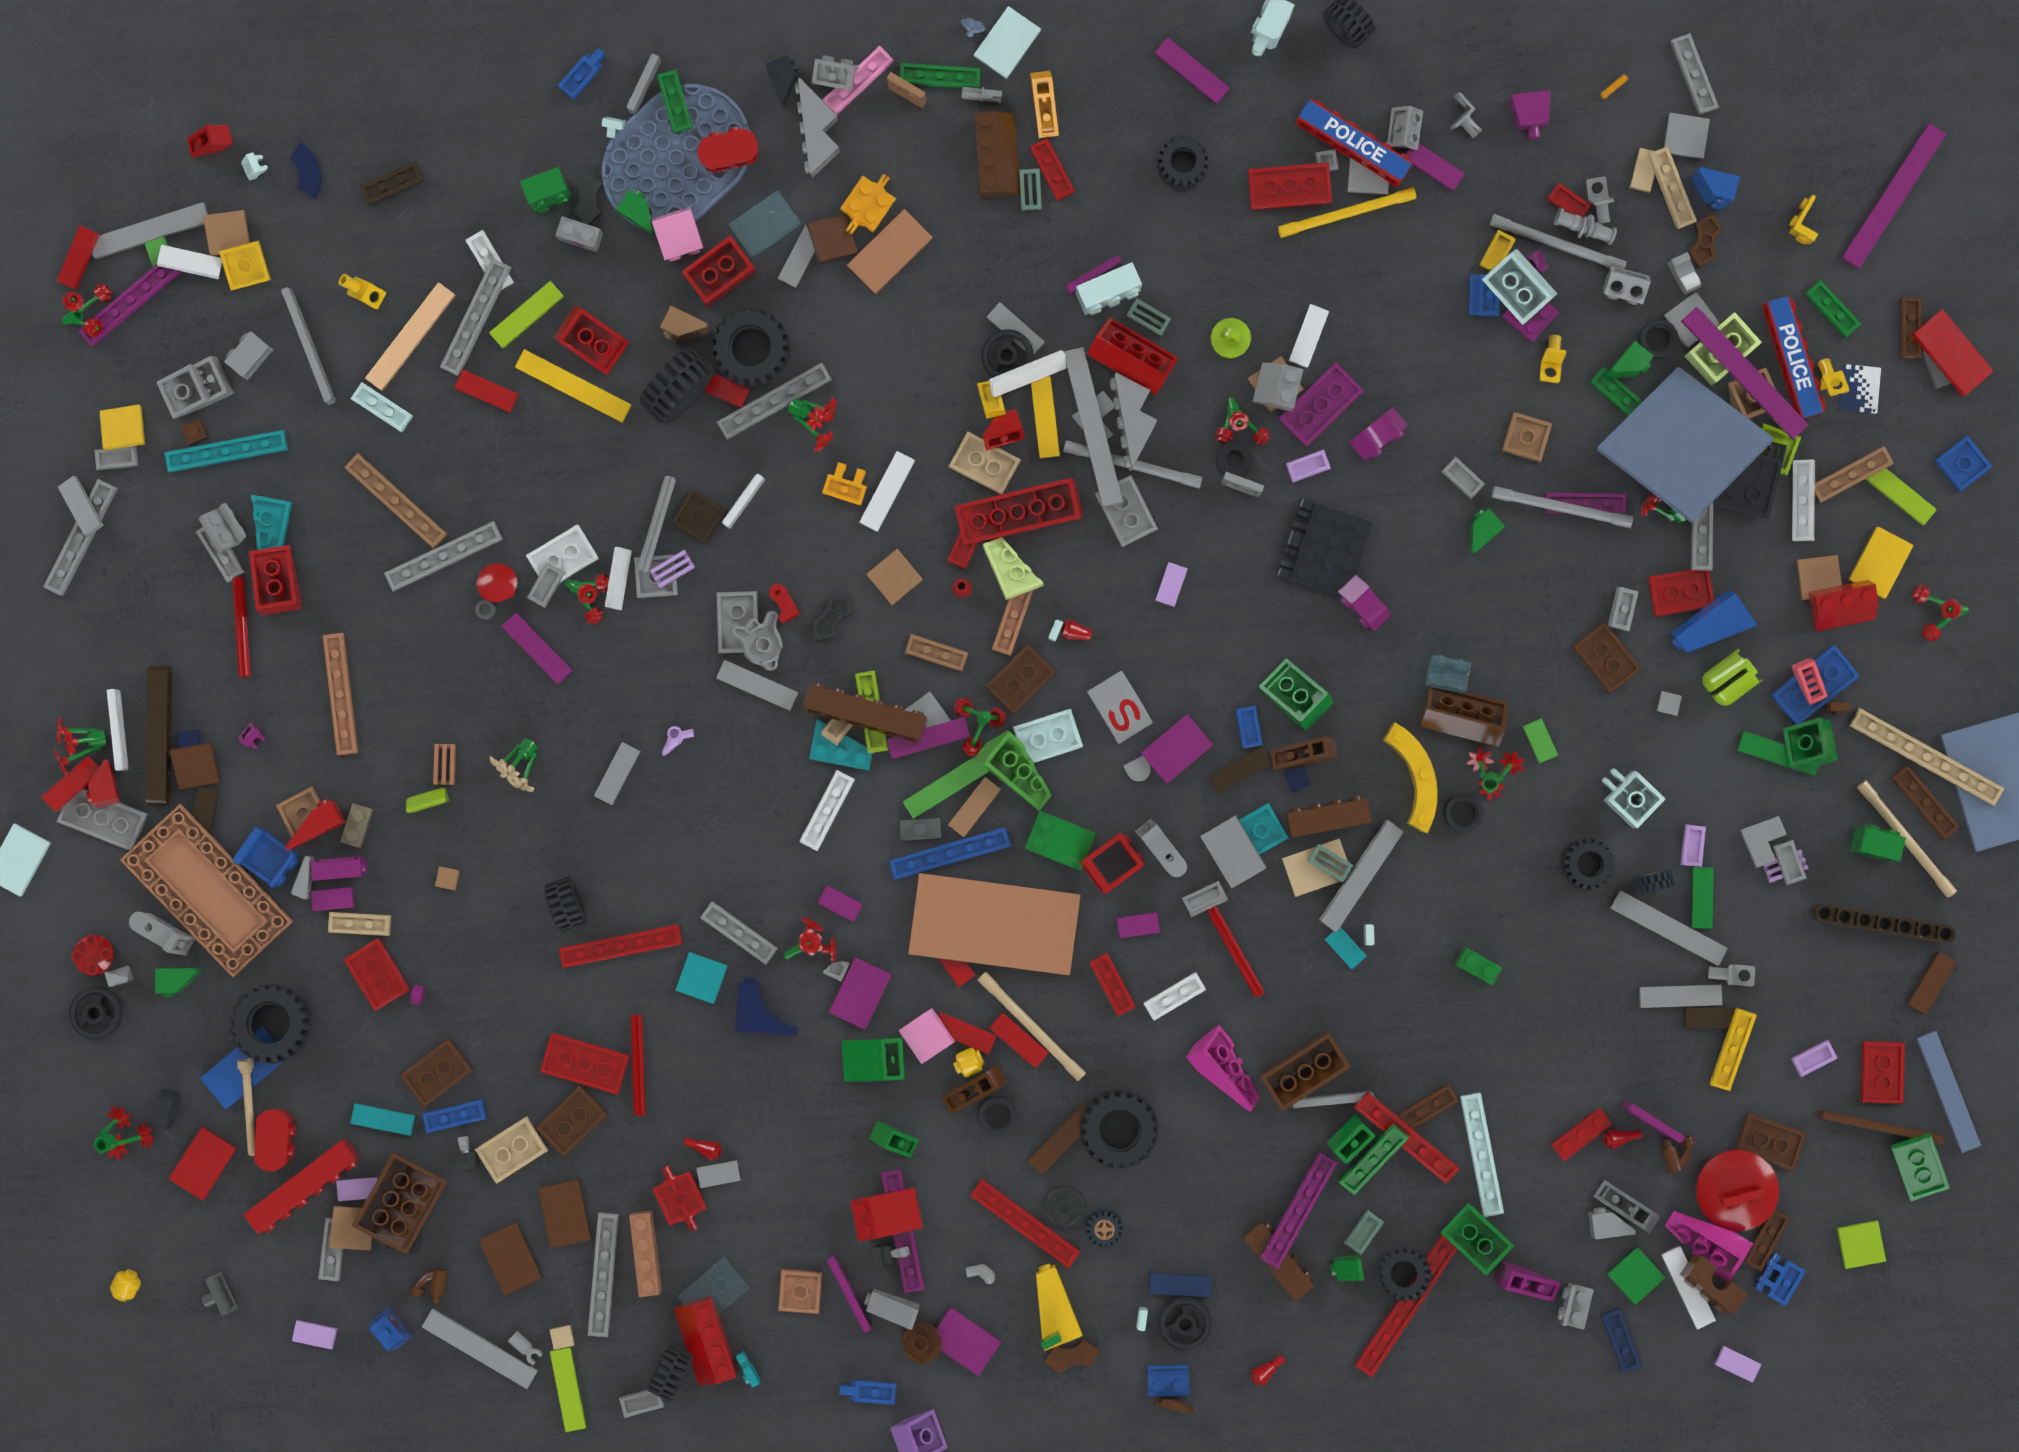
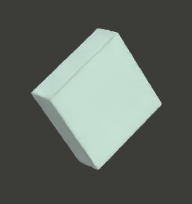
M1055 620L1048 636L1049 640L1056 641L1063 625L1062 621Z
M1364 924V945H1374V926L1372 924Z
M1145 1307L1138 1309L1136 1327L1140 1331H1145L1148 1310Z

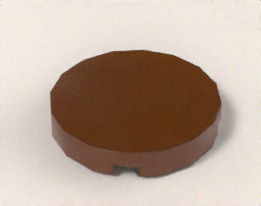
M917 1322L913 1325L912 1330L906 1329L902 1337L905 1355L911 1361L923 1364L934 1360L940 1354L942 1337L934 1325L927 1322Z
M1154 1397L1153 1405L1193 1413L1194 1406L1192 1404L1186 1407V1404L1181 1401L1165 1398L1161 1402L1159 1401L1160 1397Z

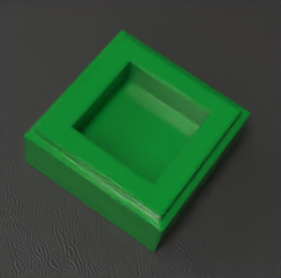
M1056 1331L1041 1339L1040 1344L1046 1350L1061 1342L1062 1336L1059 1331Z

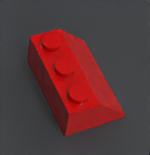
M1870 580L1809 592L1815 632L1875 620L1879 604L1876 584Z

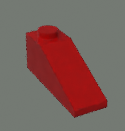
M326 799L317 804L318 807L311 811L285 846L286 849L293 850L346 823L336 801Z

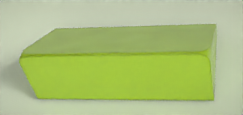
M442 787L408 798L406 800V811L414 813L449 802L446 788Z

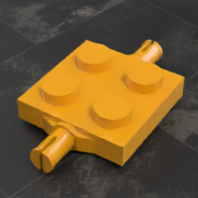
M882 174L877 183L862 176L840 208L852 220L845 229L847 232L851 229L850 234L854 233L858 225L874 232L896 198L884 189L890 180L887 176L885 181L882 182L886 177L885 174Z

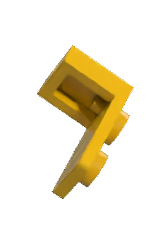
M1811 195L1808 199L1804 198L1799 206V209H1801L1799 215H1795L1789 224L1791 229L1788 233L1795 236L1798 242L1805 245H1810L1818 236V233L1801 224L1816 198L1815 195Z

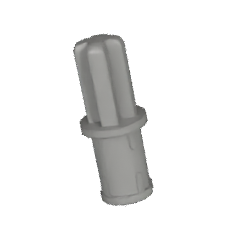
M963 87L961 96L963 99L977 100L980 103L985 101L1001 104L1002 91L984 89V87L982 89Z

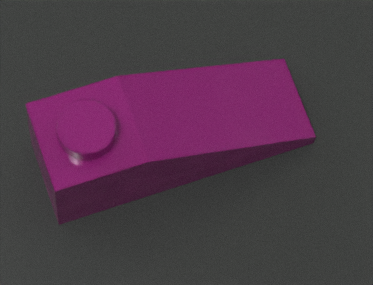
M1500 1261L1493 1280L1504 1290L1552 1302L1561 1285L1556 1280Z

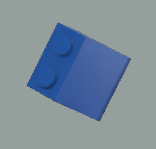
M1700 167L1691 175L1690 180L1705 204L1711 205L1713 209L1722 210L1734 201L1740 176Z

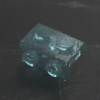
M1433 655L1428 664L1425 686L1465 694L1472 663Z

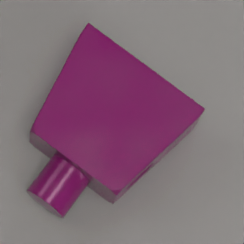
M1550 90L1512 94L1509 98V104L1517 130L1527 129L1528 140L1541 138L1539 128L1546 127L1549 123Z

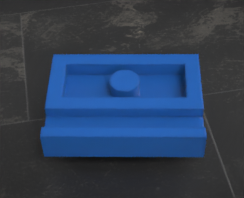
M1470 274L1469 316L1498 317L1499 298L1482 280L1486 275Z
M1188 1364L1147 1365L1148 1396L1189 1395Z

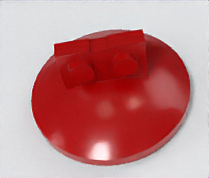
M1727 1150L1712 1157L1702 1167L1696 1181V1198L1703 1214L1716 1226L1730 1231H1746L1761 1225L1771 1216L1778 1202L1779 1184L1774 1170L1759 1155L1747 1150Z

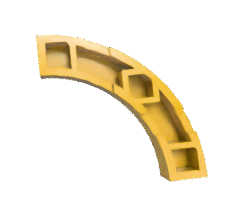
M1395 722L1390 726L1383 742L1390 745L1404 759L1412 777L1414 802L1407 824L1423 833H1428L1437 806L1438 792L1435 772L1421 744L1411 733Z

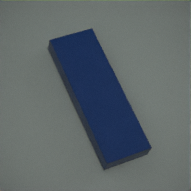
M1150 1272L1149 1294L1211 1298L1212 1276Z
M1616 1308L1600 1314L1621 1372L1626 1373L1642 1367L1621 1309Z

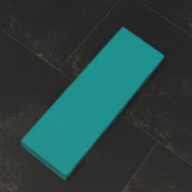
M355 1103L350 1124L411 1136L416 1115Z

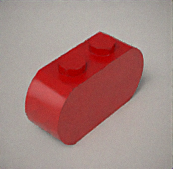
M739 127L730 128L728 132L722 134L720 132L710 133L708 137L701 140L698 146L699 160L702 166L711 173L753 164L759 155V145L754 134L745 128L740 129Z
M273 1108L267 1110L256 1119L254 1161L258 1167L265 1171H276L290 1163L295 1154V1145L292 1144V1139L296 1134V1124H293L294 1119L292 1115L284 1109Z

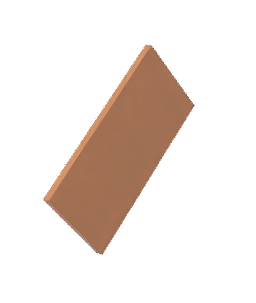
M179 804L127 852L120 861L234 978L294 921L240 865L232 861L233 857L182 804Z
M919 873L908 954L1070 975L1080 894Z

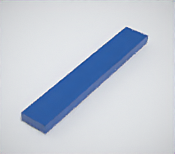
M1006 827L892 859L889 860L893 878L896 880L1011 847Z

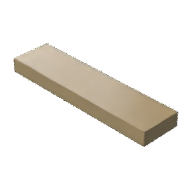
M1668 146L1648 154L1676 229L1697 222Z

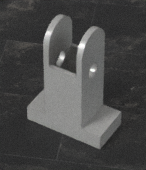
M1149 819L1135 830L1139 838H1141L1171 876L1180 877L1185 874L1187 870L1185 860L1153 820Z
M135 912L129 919V925L133 931L163 947V950L168 953L187 955L195 941L191 934L184 933L151 913Z

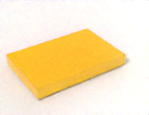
M1877 526L1848 581L1855 583L1870 580L1876 584L1877 596L1886 599L1914 545Z

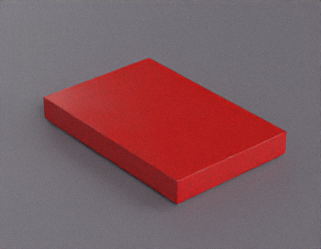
M1687 570L1647 577L1654 617L1700 610L1714 601L1709 571Z
M380 938L375 939L343 959L374 1011L379 1010L411 990Z
M1862 1041V1103L1903 1104L1904 1042Z
M203 1126L174 1169L169 1180L203 1201L232 1158L237 1147Z

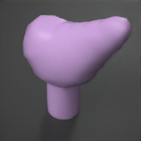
M677 726L670 727L667 732L668 737L662 750V755L665 756L682 743L683 739L694 737V730L682 731Z

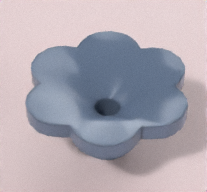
M972 18L961 20V24L967 29L966 35L969 37H974L975 32L985 31V27L980 21H975Z

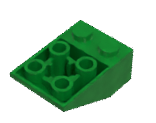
M903 1037L842 1041L844 1082L905 1079Z

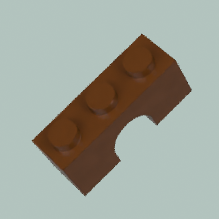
M1693 1255L1680 1273L1685 1279L1684 1282L1691 1288H1696L1700 1291L1699 1295L1703 1299L1715 1304L1714 1308L1718 1312L1734 1314L1747 1294L1731 1281H1723L1716 1289L1712 1283V1276L1717 1268L1702 1255Z

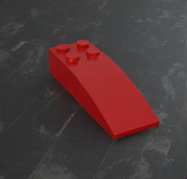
M1074 478L955 506L964 546L1084 518Z

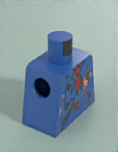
M389 1307L371 1321L369 1327L370 1331L387 1351L397 1350L412 1337Z

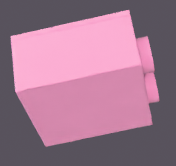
M691 207L652 218V224L664 260L675 261L680 259L683 254L689 253V255H694L701 252L700 249L703 248V243Z

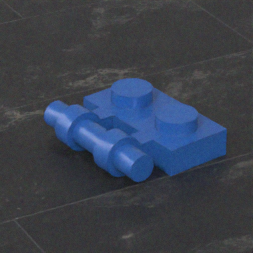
M1774 1252L1771 1259H1768L1767 1266L1762 1275L1759 1274L1756 1279L1758 1282L1754 1288L1762 1292L1765 1285L1770 1287L1766 1295L1786 1306L1806 1271L1787 1259L1783 1266L1779 1265L1778 1262L1781 1256ZM1775 1269L1779 1273L1774 1282H1772L1769 1278Z

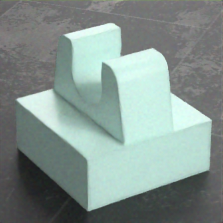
M604 117L602 126L608 127L606 137L615 139L616 132L624 129L626 120Z
M250 153L246 154L241 164L249 181L257 179L260 174L267 170V165L260 166L258 164L263 159L262 155Z

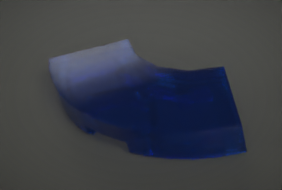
M300 142L290 158L296 164L299 171V181L296 187L316 198L321 184L320 168L314 154Z

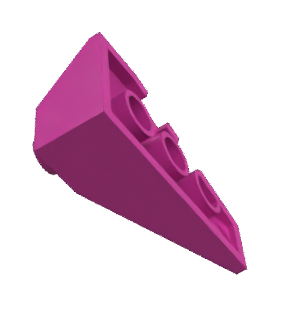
M1218 1025L1193 1045L1186 1058L1201 1075L1250 1112L1260 1097L1250 1077L1245 1075L1241 1064H1243L1241 1058H1237L1232 1049L1234 1047L1232 1040L1221 1026Z
M1675 1211L1665 1224V1227L1681 1243L1687 1244L1693 1250V1255H1702L1717 1268L1714 1274L1725 1281L1732 1279L1753 1243L1735 1232Z

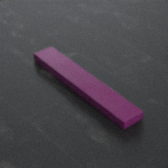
M156 264L93 317V319L98 318L101 320L103 330L100 335L94 338L90 337V335L84 332V326L78 330L90 346H95L183 271L157 266Z
M1321 1152L1317 1154L1260 1256V1260L1275 1269H1279L1336 1167L1337 1162Z
M901 1169L881 1172L885 1193L905 1189ZM913 1230L894 1234L895 1248L908 1247L909 1250L907 1257L898 1258L904 1293L925 1290Z

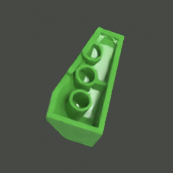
M1007 730L987 742L974 759L1035 809L1040 811L1052 795L1044 780L1038 774L1034 762L1027 754L1024 744Z

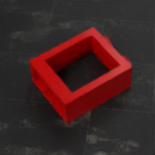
M1121 832L1079 862L1102 895L1107 894L1145 866L1142 855L1138 851L1135 852L1130 846L1132 844L1131 840L1126 834L1122 835ZM1119 841L1135 863V866L1109 885L1092 862V859Z

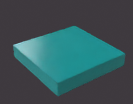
M1269 803L1239 819L1259 855L1289 838Z
M689 952L676 991L714 1004L728 965Z

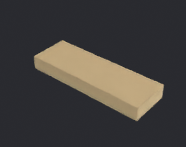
M329 912L328 932L390 936L391 915Z

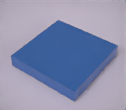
M1968 435L1934 460L1958 492L1964 490L1993 467Z

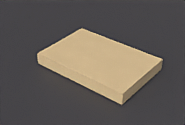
M967 431L949 468L1002 495L1021 459L998 447L986 451L983 439Z
M1340 838L1322 844L1323 847L1347 861ZM1316 847L1282 858L1295 897L1340 882L1308 862ZM1319 850L1318 853L1346 870V865ZM1317 857L1314 858L1318 863L1342 876L1343 873Z
M526 1116L474 1150L497 1184L547 1152L548 1148L528 1116Z

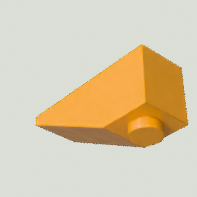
M1049 70L1030 73L1039 138L1059 136L1051 72Z

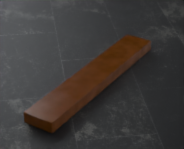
M1819 1110L1818 1118L1912 1138L1931 1133L1825 1110ZM1931 1133L1934 1142L1944 1143L1943 1135Z

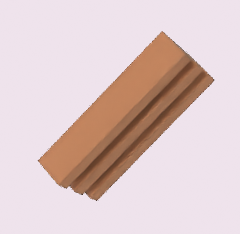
M434 744L433 784L455 785L456 744ZM440 748H442V777H441V781H439ZM447 748H451L450 781H446Z

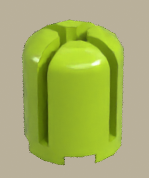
M1736 649L1703 676L1704 687L1708 692H1712L1741 670H1744L1711 695L1718 704L1723 706L1732 704L1763 681V679L1758 680L1755 676L1758 671L1747 658L1744 659L1738 655L1739 649Z

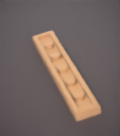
M438 282L365 379L383 391L456 295Z

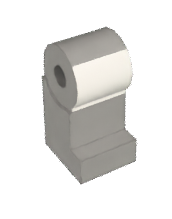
M1688 252L1671 259L1667 263L1684 294L1701 288V282L1695 273Z

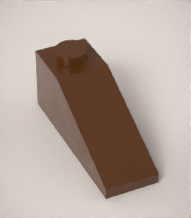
M1327 736L1270 750L1273 770L1318 764L1338 759L1335 739Z
M995 1065L941 1096L950 1114H953L998 1090L1007 1081L998 1065Z

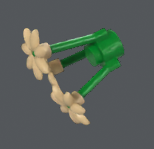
M523 739L521 744L518 743L499 762L490 756L491 764L496 766V769L501 772L500 777L504 778L507 776L509 783L515 788H520L522 791H534L535 788L527 784L531 766L537 756L535 751L538 747L534 742L529 739ZM517 753L518 756L514 762L507 767V762ZM521 758L524 760L529 758L523 778L519 780L517 776L520 773L515 771V767Z

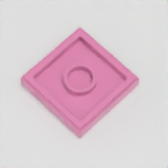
M932 1008L899 1030L921 1064L955 1042Z

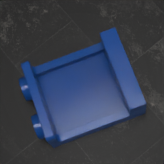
M255 827L232 861L246 867L267 882L271 888H277L278 886L281 887L286 881L287 877L285 875L288 871L293 870L299 862L297 858L300 854L294 850H287L286 844L263 828Z

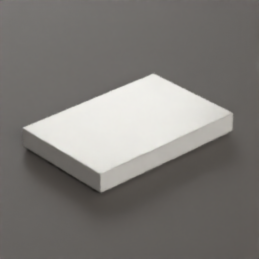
M578 524L526 555L538 576L541 574L546 563L565 572L561 582L599 560V557Z

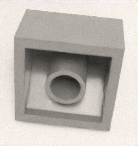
M1262 362L1252 402L1292 412L1303 369L1285 364Z

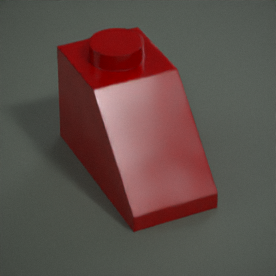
M206 125L187 138L191 158L220 152L233 145L228 125Z
M1016 409L1006 410V414L994 417L982 436L986 451L1025 439Z
M108 759L102 762L88 783L87 799L95 808L120 802L112 764Z

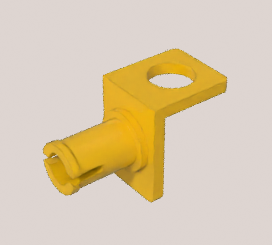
M343 274L339 279V285L348 289L347 295L364 302L376 310L386 295L385 291L361 278L354 277L353 279L349 275ZM376 291L378 299L375 302H371L370 294Z
M1550 335L1548 348H1546L1541 359L1540 381L1559 383L1561 364L1565 358L1566 350H1560L1561 336ZM1553 368L1556 371V375L1548 377L1545 374V370Z
M1828 358L1819 361L1817 365L1822 374L1819 389H1827L1829 396L1849 392V386L1843 371L1834 372L1831 361ZM1840 382L1842 383V388H1840V389H1834V388H1833V387L1839 386Z

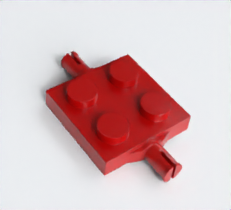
M669 1165L661 1168L666 1180L654 1187L653 1191L669 1226L677 1222L686 1221L690 1232L698 1229L693 1217L698 1212L707 1209V1206L691 1171L674 1176Z

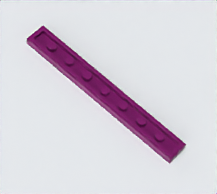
M1931 123L1926 126L1841 257L1843 260L1857 269L1861 267L1946 136L1945 132Z
M1697 306L1681 320L1688 330L1792 440L1808 426L1806 421Z

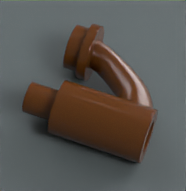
M1692 1135L1686 1136L1682 1143H1680L1681 1146H1685L1680 1158L1676 1146L1671 1144L1670 1138L1662 1140L1664 1148L1661 1150L1669 1173L1680 1171L1687 1164L1692 1144L1696 1142Z
M433 1269L425 1273L414 1287L409 1288L410 1295L422 1297V1293H424L422 1287L431 1280V1302L440 1303V1297L444 1295L447 1270Z

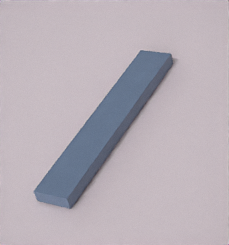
M1937 1031L1916 1037L1960 1152L1963 1153L1981 1146Z

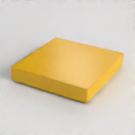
M259 241L219 251L231 290L271 280Z
M140 404L100 411L102 444L105 451L145 444L142 407Z

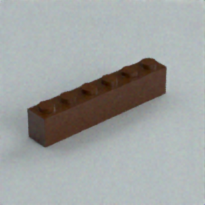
M815 683V685L809 684L802 706L804 712L921 744L927 725V716H924L923 712L917 710L912 712L905 711V708L899 705L887 706L885 702L877 699L869 701L866 700L865 696L859 694L851 696L846 694L844 690L837 688L830 690L827 689V686L820 683Z

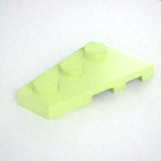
M1002 537L983 544V549L1006 600L1044 585Z

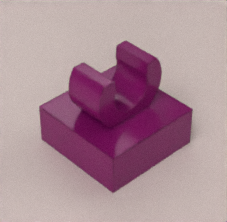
M252 722L238 736L240 742L247 748L249 745L254 749L258 748L257 744L254 743L256 738L265 740L259 728Z

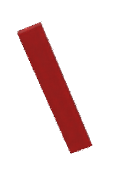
M677 924L559 948L562 968L680 945L683 942L680 927Z
M1368 1091L1354 1105L1355 1109L1383 1132L1392 1124H1395L1405 1132L1409 1139L1401 1147L1444 1183H1447L1459 1170V1167Z
M981 1179L970 1194L972 1198L1067 1268L1072 1265L1080 1254V1250L985 1180Z

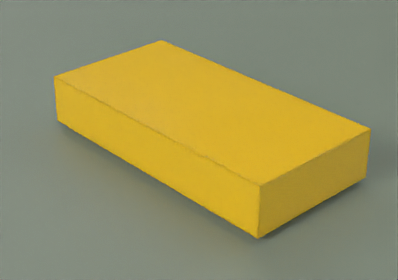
M1498 230L1479 267L1491 272L1507 257L1516 239Z
M990 381L977 383L986 419L1006 414L1001 395L994 398L991 394Z

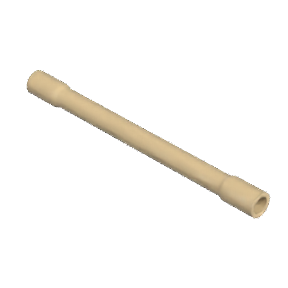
M1864 780L1861 782L1857 789L1873 805L1892 830L1898 831L1900 836L1906 837L1905 846L1932 877L1947 898L1957 892L1955 887L1938 870L1879 798L1877 792L1868 781Z
M987 972L978 979L981 985L988 992L992 993L1077 1081L1086 1074L999 987L998 983Z

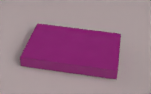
M1186 714L1142 751L1141 754L1167 784L1213 746V744L1190 716Z
M855 957L829 1013L866 1030L892 974Z
M1625 1100L1621 1105L1623 1109L1671 1140L1682 1143L1685 1136L1635 1104Z
M950 1307L936 1328L942 1337L941 1351L977 1376L980 1375L1002 1342L953 1307Z

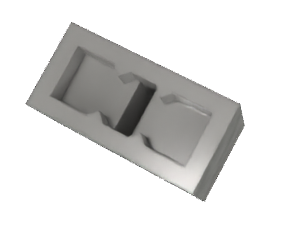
M1610 266L1603 286V292L1610 299L1617 300L1621 298L1625 299L1629 304H1643L1651 283L1650 276ZM1614 281H1620L1622 283L1621 286L1617 288L1612 287L1611 284ZM1634 286L1641 287V290L1637 293L1630 291Z

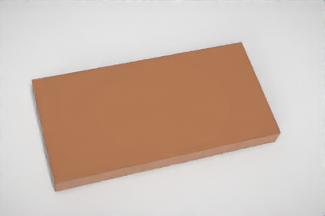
M904 209L847 266L876 295L933 237Z

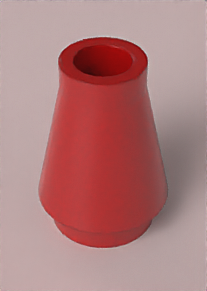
M958 578L952 584V591L955 596L965 598L970 595L972 585L968 579ZM963 583L966 586L965 589H958L959 584Z
M1073 620L1064 621L1061 636L1065 637V639L1090 640L1092 629H1088Z

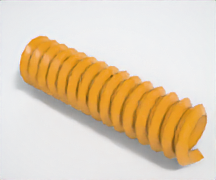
M1626 75L1619 77L1613 84L1601 92V97L1605 99L1608 95L1610 96L1614 90L1627 82L1628 77Z

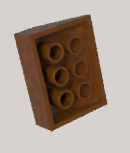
M392 1152L353 1221L352 1227L407 1255L448 1181Z

